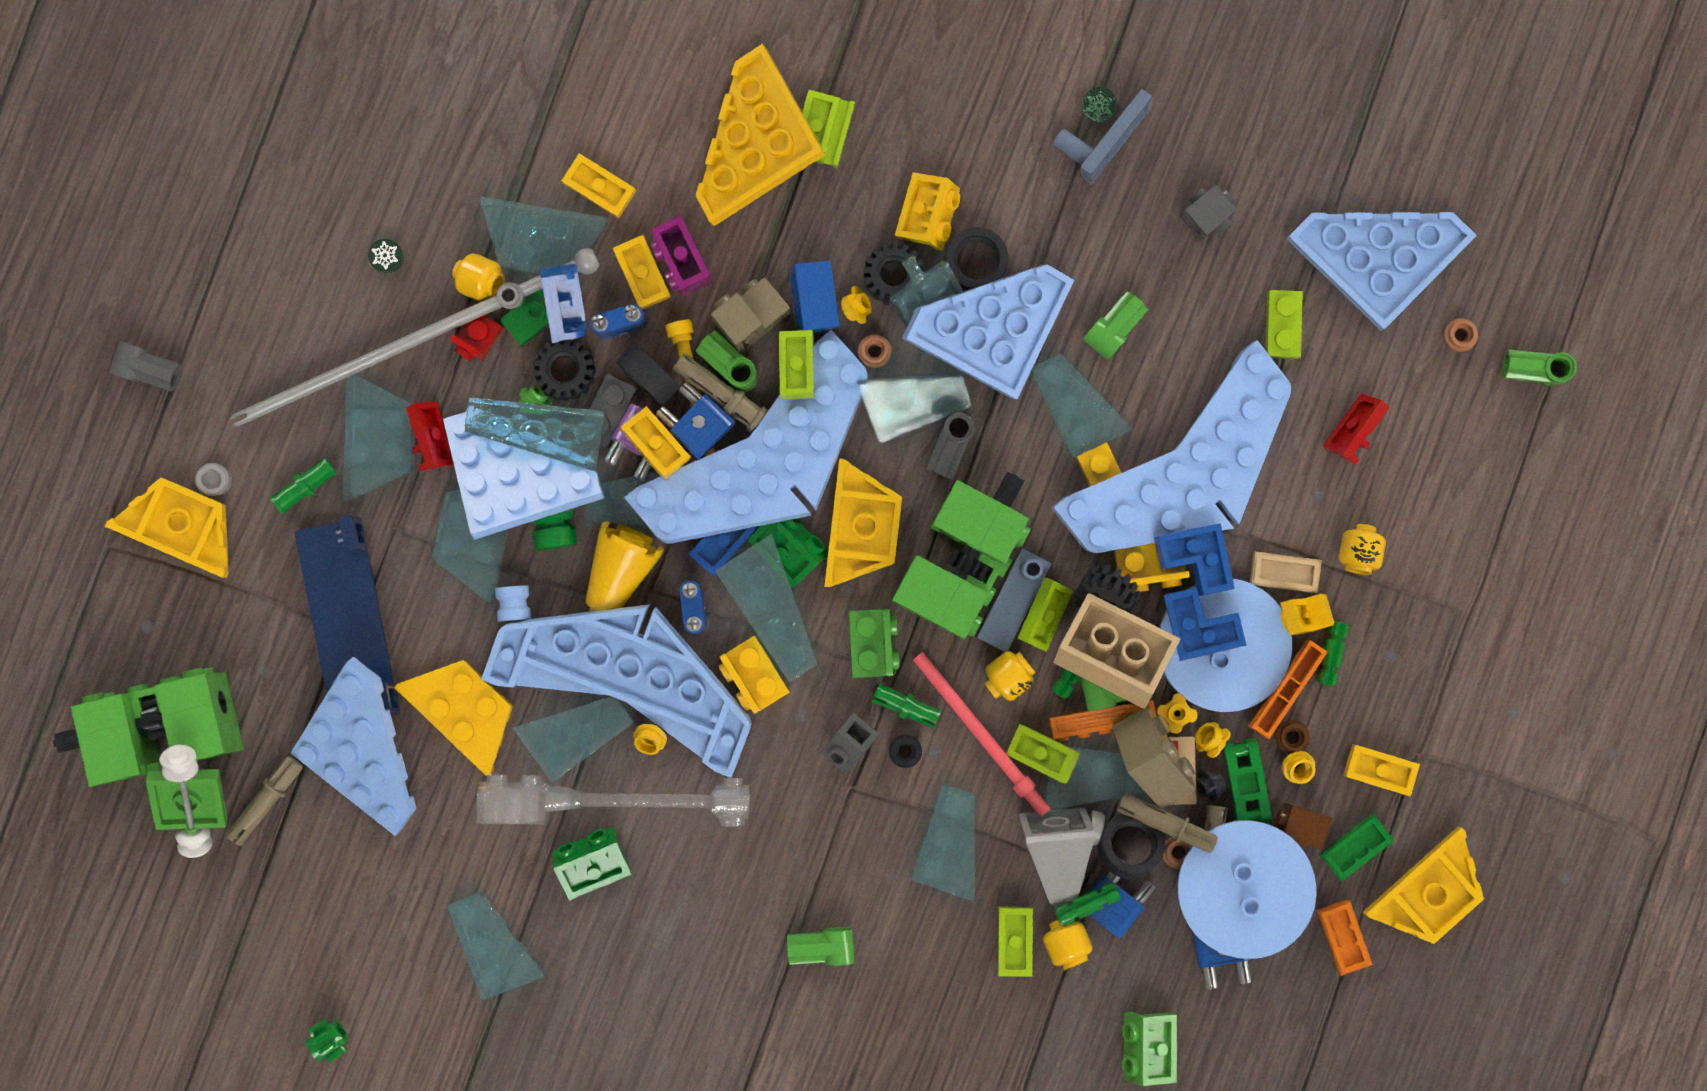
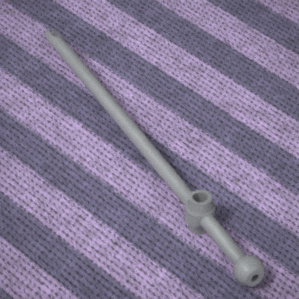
M590 248L580 249L575 254L574 260L561 265L576 264L577 271L586 275L593 274L599 268L598 259ZM539 275L519 285L512 282L504 283L498 288L495 296L234 413L230 420L247 414V418L233 424L234 426H241L501 307L516 309L523 304L525 296L543 289L541 276ZM510 290H513L515 298L509 302L506 295Z

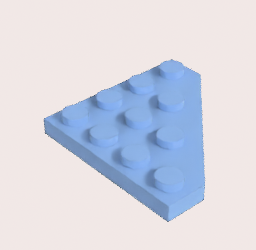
M1392 212L1391 214L1311 213L1286 239L1380 331H1383L1477 235L1453 212H1439L1438 214H1419V212Z
M1040 265L916 308L902 339L1009 398L1018 399L1074 280L1049 265Z
M476 409L443 419L470 533L474 540L604 498L597 469L592 462Z
M353 657L346 662L291 751V754L396 836L404 828L417 808L414 797L409 796L405 784L408 776L402 754L397 753L393 737L396 735L390 710H385L381 693L384 689L381 678Z

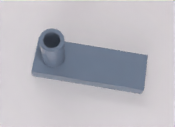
M1141 89L1095 149L1066 129L1060 131L1053 145L1081 165V178L1092 185L1151 110L1152 96Z
M1022 548L976 638L1003 652L1008 651L1052 563Z

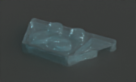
M480 196V204L483 208L488 231L494 244L497 261L500 267L505 270L540 275L539 269L566 264L574 260L575 254L580 249L591 248L608 225L607 217Z
M355 374L346 378L343 501L349 502L356 500L357 497L373 489L377 490L387 485L388 482L396 478L400 479L414 472V433L405 408L412 404Z
M460 489L446 492L432 559L485 601L493 602L509 529L474 540L470 533Z

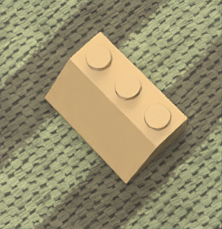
M1088 593L1058 649L1054 664L1146 709L1180 638Z

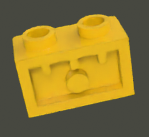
M913 172L895 236L900 240L927 244L935 250L942 251L945 242L948 241L951 234L950 224L954 210L958 208L960 203V188L948 178Z
M1155 543L1113 550L1116 569L1122 570L1120 575L1123 577L1126 574L1132 577L1129 583L1136 582L1138 585L1136 591H1149L1148 584L1161 582L1162 588L1181 586V579L1190 577L1185 565L1161 570Z
M756 636L719 656L723 663L718 665L728 683L732 680L736 683L740 692L735 695L745 711L751 709L756 714L790 693Z

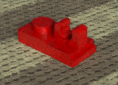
M1361 393L1322 447L1327 451L1340 455L1348 462L1357 464L1359 459L1354 455L1359 447L1364 449L1370 447L1366 437L1379 425L1390 407L1381 399Z
M438 402L414 403L405 407L410 420V426L413 429L415 439L418 441V445L413 447V453L421 452L424 463L418 466L419 470L426 471L434 468L454 466Z

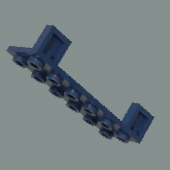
M347 516L339 518V522L296 531L295 538L326 694L346 662L354 657L381 678L384 689L381 697L385 710H390L391 716L401 714L396 689L394 688L395 683L362 518Z

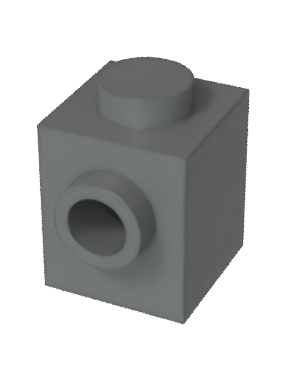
M1215 185L1209 191L1203 187L1189 199L1192 205L1180 216L1202 242L1212 232L1215 231L1217 235H1220L1234 223L1231 217L1237 209L1234 206L1235 200L1227 190H1220Z
M853 712L820 753L846 774L863 756L879 733Z

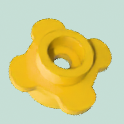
M853 286L851 294L842 298L841 305L845 316L850 321L857 320L860 324L866 323V316L872 313L869 297L862 293L858 286Z
M1180 693L1174 694L1171 701H1168L1165 705H1160L1157 709V715L1160 714L1164 718L1170 732L1175 734L1180 733L1182 727L1188 722H1194L1197 719V711L1188 706L1186 697ZM1176 710L1180 711V715L1178 717L1174 715V712Z
M1216 722L1206 723L1196 733V749L1200 752L1206 751L1210 758H1215L1225 747L1231 733L1227 728H1219V724Z

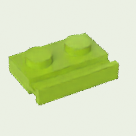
M808 90L802 113L826 154L815 162L838 168L855 102L841 100L839 97Z

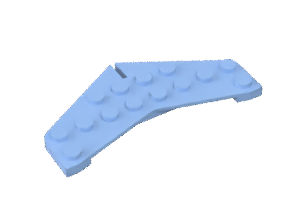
M830 330L814 346L815 398L781 400L779 395L749 438L679 468L665 481L662 477H658L640 485L625 496V500L655 536L667 544L811 516L808 509L792 491L796 488L815 511L817 510L868 383L865 367L836 334Z
M1258 340L1253 341L1239 353L1231 365L1232 368L1180 444L1173 451L1086 489L1065 496L1051 507L1083 549L1091 553H1101L1155 543L1154 537L1219 523H1221L1222 531L1234 529L1216 506L1217 502L1234 524H1240L1291 394L1290 382Z
M649 605L511 621L498 631L481 680L504 687L514 688L517 685L612 696L630 704L700 756L702 762L712 770L727 777H732L751 729V718L656 607L652 612L644 635L639 634Z

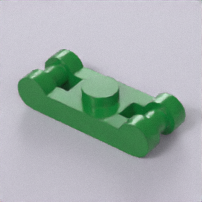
M1256 738L1244 739V743L1233 744L1232 741L1226 742L1225 747L1222 749V755L1228 776L1235 821L1251 820L1266 824L1272 823ZM1247 756L1249 765L1238 767L1237 757ZM1256 800L1257 809L1246 810L1245 802Z

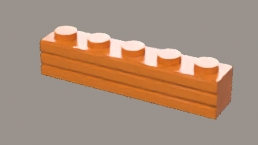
M1305 640L1290 662L1286 675L1276 690L1266 698L1248 727L1264 738L1270 739L1327 654V651L1311 640Z
M1150 699L1147 707L1156 716L1154 700ZM1127 703L1100 710L1049 717L1052 739H1057L1058 742L1070 740L1069 736L1078 735V739L1090 737V733L1097 731L1099 735L1111 733L1113 725L1142 708L1133 703Z

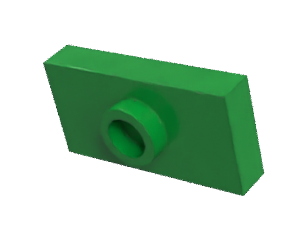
M543 289L531 294L520 307L512 309L500 319L520 346H524L549 326Z
M1370 813L1318 854L1336 878L1342 882L1393 843L1394 839L1375 814Z

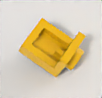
M1318 594L1303 599H1291L1280 603L1282 608L1280 613L1281 622L1284 628L1288 630L1289 635L1306 634L1334 625L1326 594Z

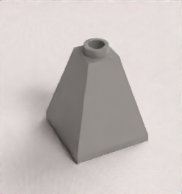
M1086 808L1049 810L1042 817L1037 812L1018 813L1026 844L1049 903L1056 908L1065 903L1068 906L1071 905V901L1079 896L1095 839V830Z

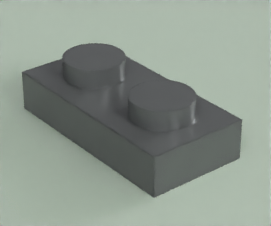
M606 374L578 434L609 449L612 443L611 438L628 406L632 403L638 389Z

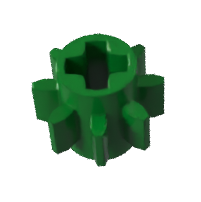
M324 1018L308 1029L311 1037L306 1039V1046L316 1060L321 1061L326 1057L328 1062L331 1063L347 1051L344 1044L349 1041V1036L339 1021L334 1020L329 1024L327 1019Z

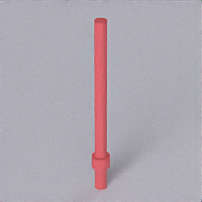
M924 652L913 659L914 663L1014 784L1012 788L1020 798L1024 796L1040 817L1046 814L1051 808L1034 789L1036 785L1031 778L1021 773Z

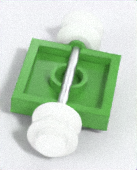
M175 745L161 754L160 764L163 767L162 771L147 772L146 786L155 829H178L175 833L178 852L182 856L195 858L206 854L211 849L213 843L210 837V828H226L227 811L219 769L198 770L195 750L189 746Z

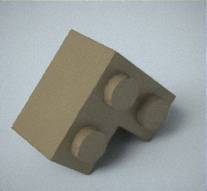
M765 277L759 282L757 279H753L741 290L743 294L741 297L738 293L732 297L727 294L713 305L715 311L711 313L715 325L740 354L791 314L788 304Z
M1146 707V709L1142 708L1112 726L1128 774L1160 808L1163 809L1196 790L1191 777L1195 774L1194 768L1185 756L1182 758L1178 756L1175 745L1167 737V734L1170 732L1169 726L1160 714L1155 716Z

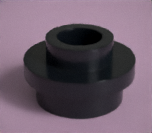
M899 735L890 743V759L898 767H913L921 759L922 746L918 739L912 735ZM902 745H909L912 748V753L908 757H902L899 754V748Z
M1203 768L1199 770L1198 779L1196 780L1199 792L1202 796L1208 797L1212 801L1220 799L1221 794L1226 792L1227 789L1222 774L1216 768Z

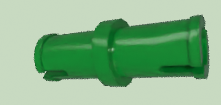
M323 457L303 474L297 473L294 475V480L276 494L271 495L270 499L276 508L284 514L304 497L310 498L313 496L316 488L338 473L330 462Z
M880 682L871 699L872 703L897 712L898 717L902 719L908 717L931 729L934 728L941 712L939 708H934L914 699V695L909 692L905 695Z

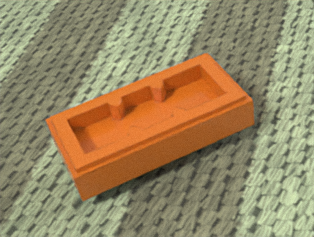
M1346 899L1316 910L1334 964L1340 976L1373 965L1350 900Z

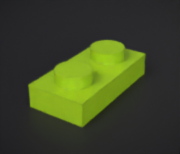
M1269 290L1267 292L1265 351L1271 358H1301L1303 291Z
M813 330L779 331L781 400L815 398Z
M1044 577L1017 639L1047 652L1073 590Z
M1019 724L1006 753L1008 756L1067 784L1080 756V752L1022 724Z
M998 906V976L1032 977L1033 908Z

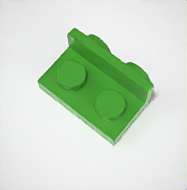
M890 609L849 611L853 678L893 676V669H899L898 649H892L891 636L897 635L896 615L890 616Z
M1125 1012L1122 1027L1124 1038L1122 1069L1124 1079L1141 1086L1177 1083V1014L1166 1012L1141 1015L1134 1012Z

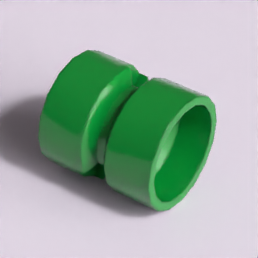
M572 509L530 522L536 525V529L532 532L534 551L553 550L578 545L575 526L569 524V520L573 517Z

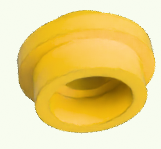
M654 724L639 725L633 735L634 745L637 750L647 755L657 754L665 747L667 742L665 733Z
M1305 751L1292 752L1283 761L1282 773L1292 783H1307L1315 775V761Z

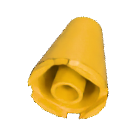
M610 521L602 522L599 528L585 601L590 607L589 611L622 608L662 556L663 546L659 544L656 549L651 545L653 538L626 525L618 524L617 528L613 529L608 527Z

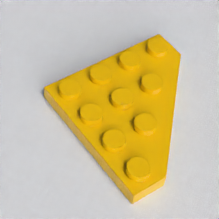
M763 44L734 63L731 73L733 79L728 94L725 93L718 117L720 124L716 137L712 138L705 161L707 165L702 183H699L695 195L709 222L714 226L826 155L768 49Z

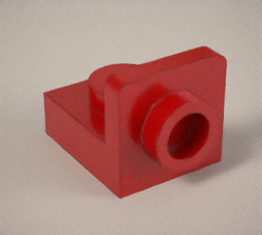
M484 315L464 324L456 336L452 334L449 340L457 345L453 351L470 362L473 357L483 362L504 328Z

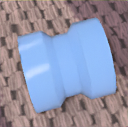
M529 586L495 588V596L500 604V608L497 611V622L531 619V609L527 606L526 601L529 597Z

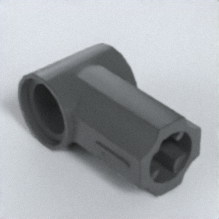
M121 341L118 342L108 373L137 383L142 381L171 392L174 391L182 376V365L148 354L149 351Z
M955 413L945 420L926 470L953 480L969 439L974 432L973 421L968 415ZM961 419L966 423L967 433L965 436L957 438L951 435L949 425L952 420Z

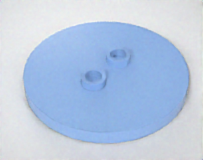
M1233 579L1235 587L1233 590L1199 596L1205 620L1239 613L1247 646L1184 661H1179L1177 649H1175L1163 673L1172 688L1186 698L1187 701L1211 711H1240L1262 702L1276 690L1286 675L1291 661L1292 636L1289 635L1288 630L1284 628L1281 622L1280 613L1282 609L1264 590L1239 579ZM1195 584L1188 589L1197 588V585ZM1166 610L1159 628L1173 635Z
M1231 821L1210 829L1208 832L1218 837L1214 850L1211 853H1207L1192 845L1182 861L1178 874V900L1182 914L1189 927L1206 945L1217 952L1235 958H1262L1287 948L1307 927L1316 903L1315 875L1305 852L1283 831L1258 821Z

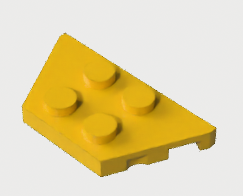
M839 459L824 587H832L895 564L902 496L854 467L845 459Z
M160 477L148 487L145 494L137 496L128 504V508L116 518H111L106 522L105 527L219 577L227 578L229 574L226 505L168 479Z
M466 660L398 683L394 688L480 771L487 777L492 774L495 767V759L505 735L504 730L513 709V705L490 683L481 680L482 675Z
M1459 826L1367 907L1363 911L1365 916L1435 944L1484 900L1480 883L1475 876L1476 867L1473 857H1470L1465 840L1467 838L1466 831Z

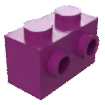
M681 215L651 229L655 241L651 242L650 245L658 261L665 259L670 270L664 274L673 291L679 288L684 297L713 283Z

